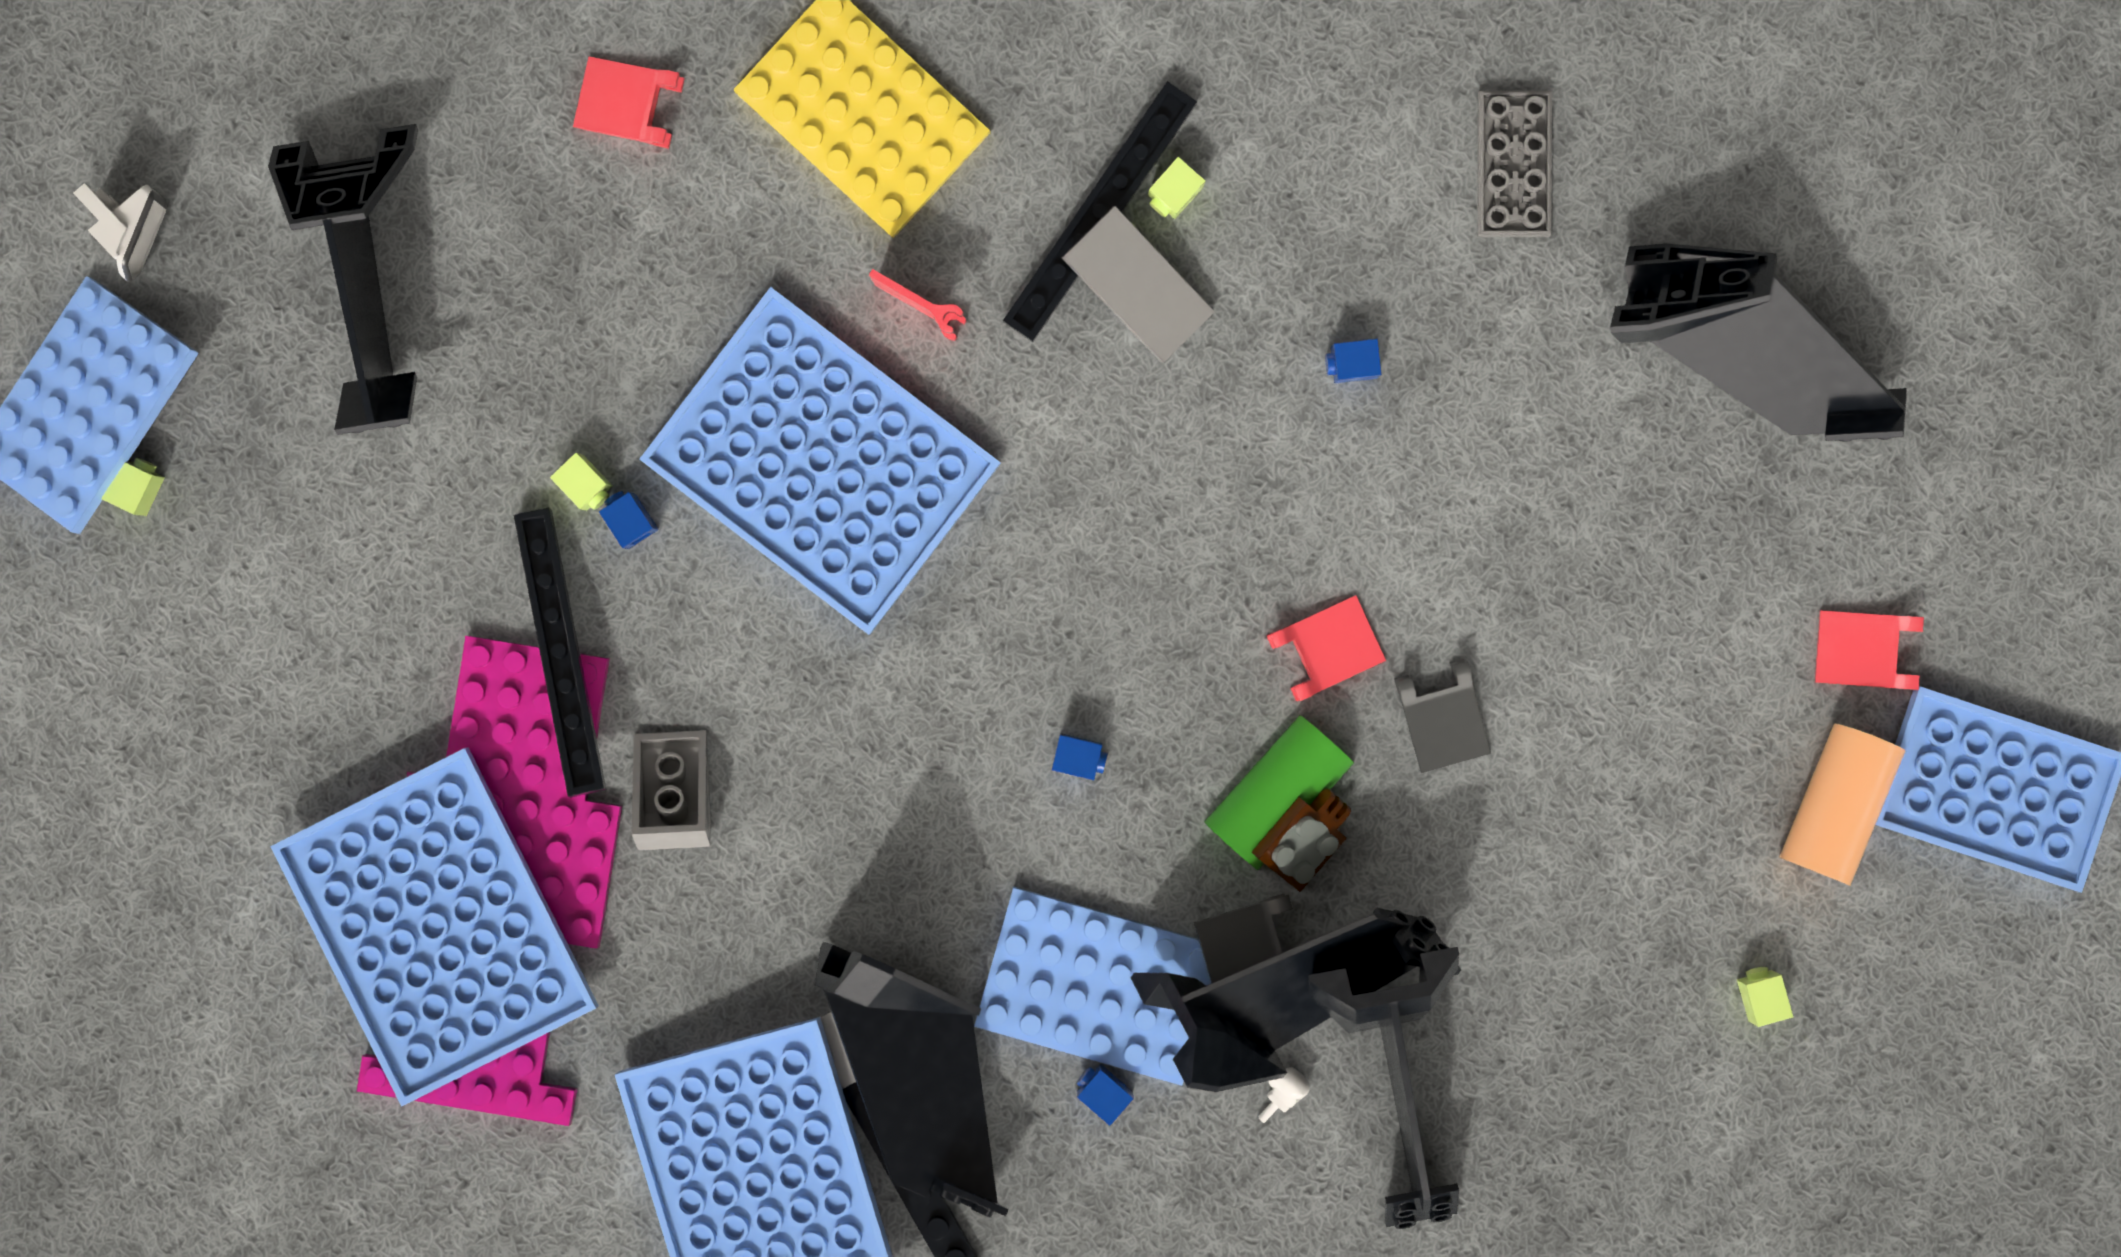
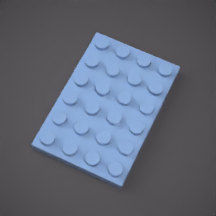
M86 276L0 407V480L67 530L80 534L100 505L102 496L124 463L128 462L199 353L108 288Z
M1919 686V690H1913L1895 745L1905 749L1906 752L1876 825L2082 893L2121 778V752Z
M1013 887L979 1008H981L979 1016L977 1015L974 1027L1182 1086L1184 1080L1173 1058L1189 1037L1174 1010L1145 1005L1130 977L1133 973H1171L1196 978L1207 986L1211 984L1197 938Z

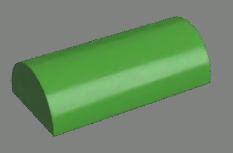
M1299 715L1204 823L1251 866L1259 870L1264 863L1252 851L1298 797L1310 805L1322 790H1331L1354 762L1314 725Z

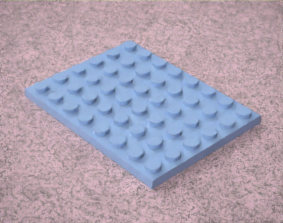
M772 287L768 289L639 459L868 635L877 627L1001 464L992 455Z
M469 747L270 846L401 1107L599 1006Z
M821 1017L628 1068L615 1074L670 1257H893Z

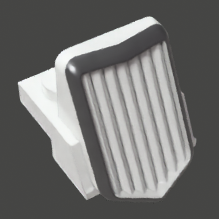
M84 183L73 194L99 220L88 231L116 259L119 274L127 282H131L141 273L167 210L165 199L149 185H144L120 205L101 188L94 191Z

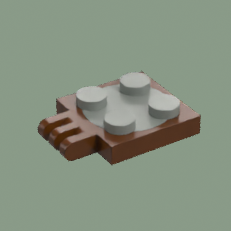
M1330 789L1322 790L1310 805L1298 797L1252 853L1297 891L1301 892L1347 839L1337 829L1350 815L1351 808L1346 803H1343L1338 796H1335Z

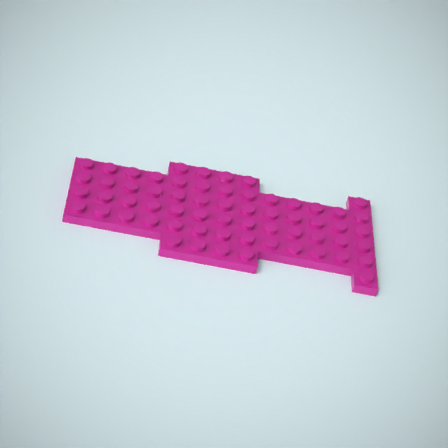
M465 636L446 757L469 747L567 943L598 949L601 943L622 806L587 800L588 794L572 798L568 797L539 647ZM580 654L597 738L610 658ZM407 772V777L416 772ZM550 1032L414 1101L570 1126L572 1124L577 1088L542 1083ZM363 1055L357 1092L397 1098L376 1055Z

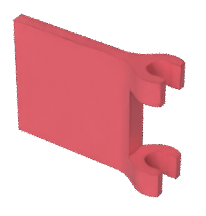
M589 56L573 127L669 149L672 134L666 133V129L652 127L660 87L682 93L685 78L679 77L678 72L670 70H655Z
M874 269L871 270L869 277L875 286L934 319L938 323L943 335L951 341H956L957 336L953 333L954 329L948 324L953 320H957L965 325L966 319L960 307L954 304H933Z
M1356 595L1267 635L1272 649L1293 641L1310 680L1290 688L1296 701L1307 699L1328 687L1386 661Z
M1820 611L1815 683L1919 690L1920 675L1896 674L1899 631L1923 632L1924 617Z

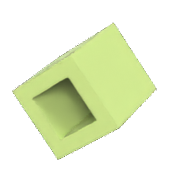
M1177 157L1149 189L1148 196L1152 199L1149 204L1161 216L1166 217L1169 214L1176 219L1203 189L1205 180L1182 159Z
M575 453L550 477L579 509L586 511L589 508L596 510L602 506L604 501L610 497L607 491L613 486L584 455Z
M135 458L134 462L128 461L124 463L101 499L133 515L147 516L165 477L155 473L157 466L140 458Z
M1758 967L1746 971L1747 977L1737 979L1749 1022L1757 1027L1793 1018L1781 974L1773 970L1768 971L1767 967Z

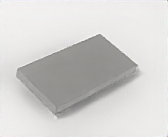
M1479 91L1477 113V237H1550L1552 91Z
M1116 206L1112 207L1062 257L1071 269L1161 363H1164L1214 313V310Z

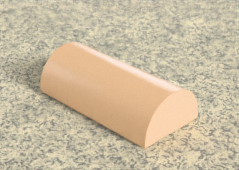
M1834 723L1779 858L1851 886L1906 750L1876 736Z

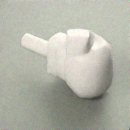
M1294 1067L1286 1068L1287 1074L1284 1078L1268 1081L1272 1090L1267 1093V1097L1272 1102L1258 1116L1263 1123L1278 1108L1283 1112H1287L1289 1108H1292L1309 1093V1081Z

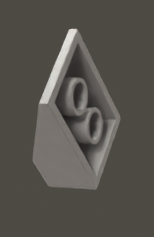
M706 730L634 734L632 837L638 850L711 847V811Z

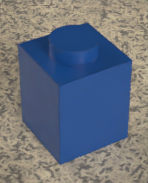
M1378 339L1335 343L1330 347L1331 353L1325 354L1327 375L1334 376V383L1377 379L1382 375Z
M619 491L604 501L606 507L599 511L618 543L624 549L632 548L659 530L635 493L628 492L624 494L623 491Z
M1060 733L1052 771L1094 780L1096 772L1103 774L1108 753L1101 751L1102 743Z
M1101 1063L1095 1070L1089 1067L1076 1083L1080 1086L1077 1090V1098L1109 1126L1134 1099L1133 1091Z

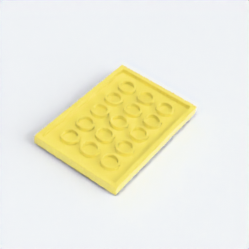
M815 0L734 88V92L892 238L902 230L991 133L981 121L850 0Z

